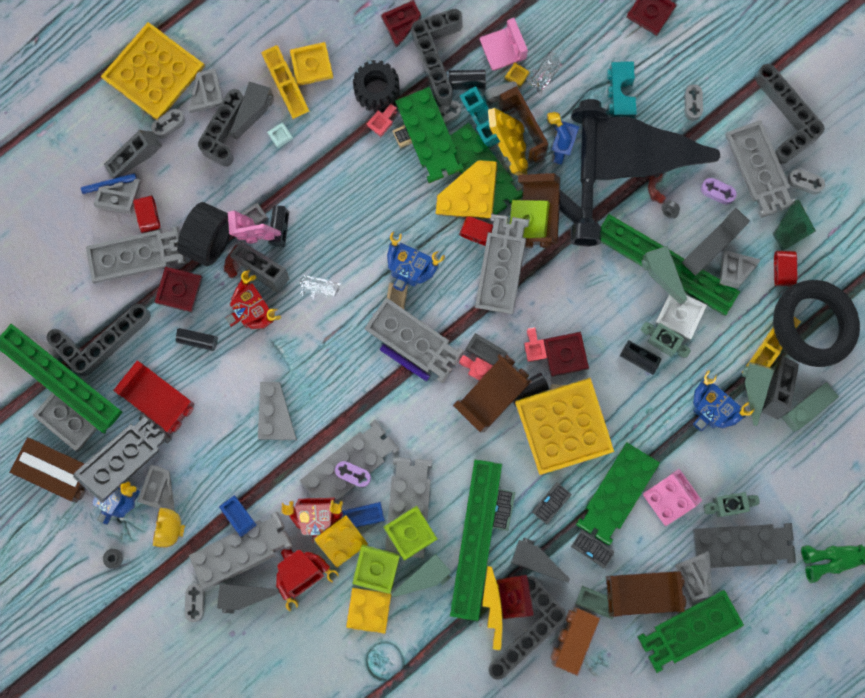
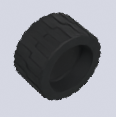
M200 202L193 207L180 230L177 243L179 254L205 266L213 265L221 256L230 237L228 213L205 202Z

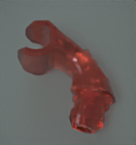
M660 174L659 177L650 176L648 192L652 202L657 201L659 204L664 203L666 199L665 195L656 189V184L663 180V174Z
M237 245L226 256L224 272L232 279L237 276V271L234 267V259L230 257V254Z

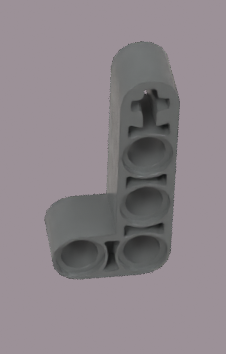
M232 89L226 94L198 141V147L202 154L222 166H229L234 160L230 148L223 144L233 127L243 100L242 93L237 89ZM230 113L228 118H223L224 114ZM216 129H221L220 133L213 134ZM207 144L212 145L210 149H204ZM222 153H228L225 158H220Z
M735 208L684 259L682 264L696 276L744 229L750 220Z

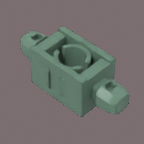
M649 322L643 324L640 330L645 335H650L647 341L649 344L670 357L676 352L682 358L688 357L691 352L690 348L685 344L681 345L685 339L684 337L661 323L656 328ZM667 336L670 339V344H664L661 337Z
M746 492L732 493L731 495L713 498L714 503L705 504L703 509L704 513L708 515L715 514L716 512L717 517L732 516L734 514L750 512L749 507L759 505L760 500L757 495L747 496ZM730 499L735 503L739 502V505H736L734 510L728 507L724 508V505Z

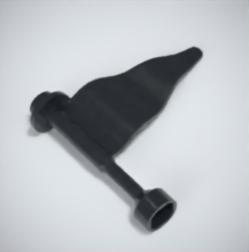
M585 99L580 101L579 107L572 110L571 119L576 123L582 124L581 219L571 226V243L583 247L601 244L602 227L592 219L593 184L596 180L650 177L684 166L717 162L720 159L719 149L701 145L683 135L655 128L634 118L609 117L608 110L602 108V103L599 100Z

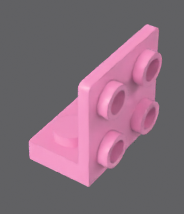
M515 18L507 20V27L505 29L480 37V43L492 71L527 59L528 49Z
M235 210L228 212L229 234L237 237L238 240H244L248 244H253L261 239L273 240L275 236H281L280 231L266 224L255 225L250 217Z
M677 469L667 478L643 493V496L665 526L695 508L702 501L680 469Z

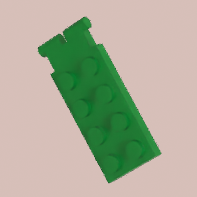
M430 87L396 100V105L422 168L426 167L429 176H426L428 183L444 178L442 172L445 170L448 176L464 170L462 163L458 164L454 155H457V151Z
M467 123L450 135L457 151V155H454L458 164L462 163L464 170L459 171L461 175L477 161H494L498 163L493 214L498 215L507 208L504 201L507 200L512 205V200H518L523 197V191L521 189L517 191L512 185V177L484 144L470 123Z
M626 442L588 503L586 509L589 511L583 520L579 518L576 525L589 534L592 533L594 528L598 531L594 537L610 546L613 541L610 537L614 530L622 527L660 463Z
M725 590L717 592L684 610L685 612H680L654 627L656 631L646 636L644 633L637 636L645 652L653 650L654 653L648 656L656 673L662 671V666L672 661L675 664L744 626Z

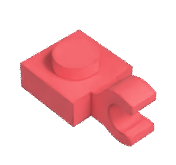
M390 104L383 113L378 110L367 122V126L382 137L393 124L390 119L396 115L397 108Z
M535 327L528 328L529 342L524 343L527 362L547 359L544 340H537Z
M463 355L459 361V364L470 369L468 375L478 381L493 367V365L478 357L474 362Z

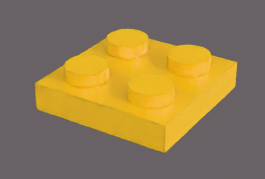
M325 42L290 49L298 86L333 79Z
M347 515L315 538L316 543L336 568L358 553L362 544L368 545L365 538Z
M352 588L346 628L385 634L392 593Z

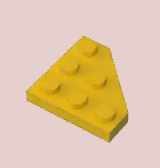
M496 108L489 109L490 129L500 140L498 146L503 156L508 157V160L511 162L509 166L511 172L517 176L526 175L528 162L525 156L526 144L523 137L524 126L522 122Z
M477 161L437 195L436 215L491 219L498 163L494 161Z

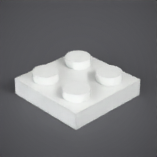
M669 294L655 324L661 323L690 340L707 305L687 295V301L680 305Z

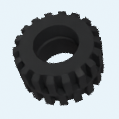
M372 60L371 64L366 62L364 67L360 66L358 72H355L353 79V89L357 102L360 103L361 107L366 106V110L370 111L373 109L374 112H377L378 109H381L383 112L390 104H395L397 97L400 95V84L394 67L391 68V65L388 63L384 65V62L380 60L379 63ZM374 80H381L387 84V87L379 93H372L366 89L367 85Z

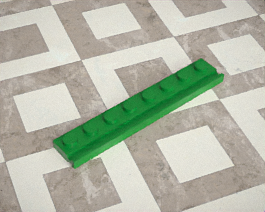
M608 214L601 225V243L642 267L645 253L664 247ZM669 250L685 293L726 316L740 291L734 287L719 284L720 279L703 269L695 276L682 264L685 258Z
M10 324L0 335V351L103 434L123 413L13 324Z
M474 459L450 617L474 621L479 620L502 470L501 463Z

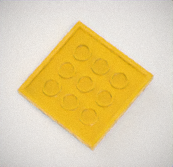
M147 22L102 74L101 78L155 120H158V118L166 114L194 81L197 73L205 68V65Z
M591 378L515 401L539 475L614 452Z

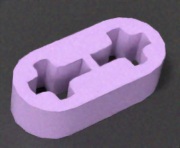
M714 178L706 179L701 185L703 195L725 205L731 204L737 195L733 187ZM709 184L713 185L711 191L707 190ZM726 192L730 193L728 199L724 198Z
M342 461L335 467V473L340 479L358 487H366L371 481V475L368 471L349 462ZM345 465H347V469L351 471L352 474L349 475L345 473L343 476H341V471L339 470V468H343ZM365 473L367 481H363L361 484L358 483L359 479L354 477V475Z

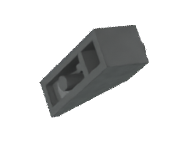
M249 81L231 130L234 139H238L267 111L268 106L272 105L274 95L270 87Z
M139 130L104 163V166L112 179L118 178L149 159L162 145L153 131Z
M242 241L230 254V257L247 271L250 270L249 273L255 275L260 282L277 293L289 281L286 268Z
M784 356L780 358L770 381L762 409L763 413L778 420L791 409L799 367L798 363Z
M523 538V541L518 540L511 560L512 564L564 582H569L570 578L538 546L534 545L535 541Z
M220 584L217 608L222 609V613L234 614V610L243 609L280 594L279 589Z

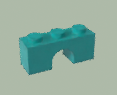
M634 61L611 62L610 69H607V80H610L607 95L611 97V104L608 105L609 115H612V117H630L635 119L637 115L636 97H628L621 92L622 87L632 86L634 83Z
M475 86L461 94L460 98L475 121L476 129L484 144L491 148L498 144L500 140L490 129L488 115L490 108L481 91Z

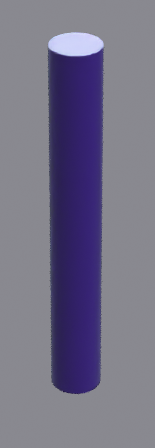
M385 344L381 346V352L427 382L431 375Z

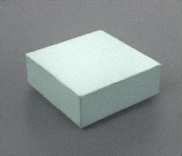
M283 122L267 132L277 148L293 140L292 135Z

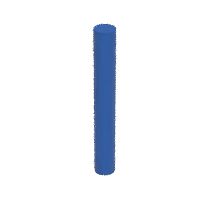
M136 173L83 186L81 187V192L86 194L98 191L99 187L113 186L121 182L125 184L134 181V179H137Z

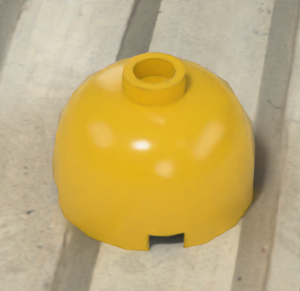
M159 508L152 546L167 548L173 546L179 536L183 537L185 525H181V517L177 512L168 508Z

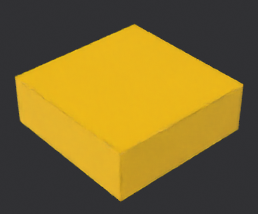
M514 63L506 74L505 80L516 82L520 89L530 75V71Z

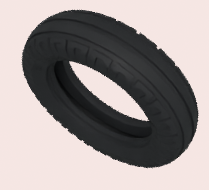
M806 280L794 284L781 295L774 309L773 327L779 344L790 357L804 365L827 367L841 362L853 351L860 334V320L854 303L843 290L826 281ZM809 298L820 300L827 304L835 313L839 324V334L837 340L830 348L820 349L810 346L797 333L794 325V312L801 300Z

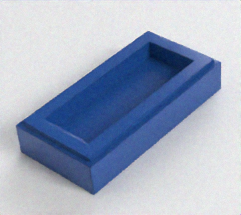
M235 495L219 506L240 537L257 526Z
M381 502L342 511L343 516L347 515L356 528L385 521Z

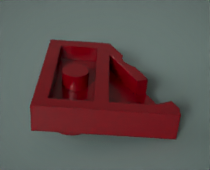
M414 0L381 14V19L395 47H398L411 32L412 24L422 18Z

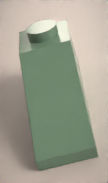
M668 246L645 253L642 260L644 270H647L649 275L680 305L684 304L687 301V297Z
M749 362V366H744L742 377H745L744 381L750 411L755 409L751 414L753 425L758 426L774 369Z
M825 382L784 414L782 419L793 432L800 430L839 396Z
M435 554L391 595L397 597L437 586L439 583L443 586L451 578L449 576L451 571Z

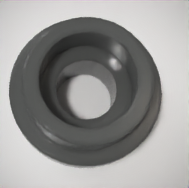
M667 201L661 207L663 214L668 218H676L680 213V206L674 201Z
M109 549L104 553L103 563L106 567L114 569L122 564L123 555L119 550ZM111 555L115 556L114 562H110L109 560Z

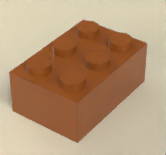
M575 607L573 610L568 611L565 619L568 623L565 629H561L557 639L560 641L558 648L554 647L550 656L555 667L578 676L600 618Z

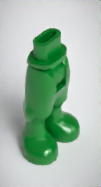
M862 544L858 546L832 545L825 550H816L809 545L802 546L801 556L807 564L826 559L831 560L827 564L806 566L805 574L808 582L816 583L827 573L840 574L843 571L865 565V546Z

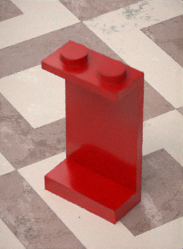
M138 360L113 390L169 434L175 433L181 427L183 418L185 416L188 417L194 410L193 406L195 403Z

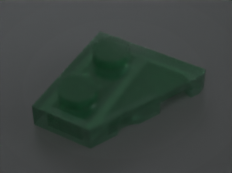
M799 199L793 201L773 233L781 250H786L816 231Z

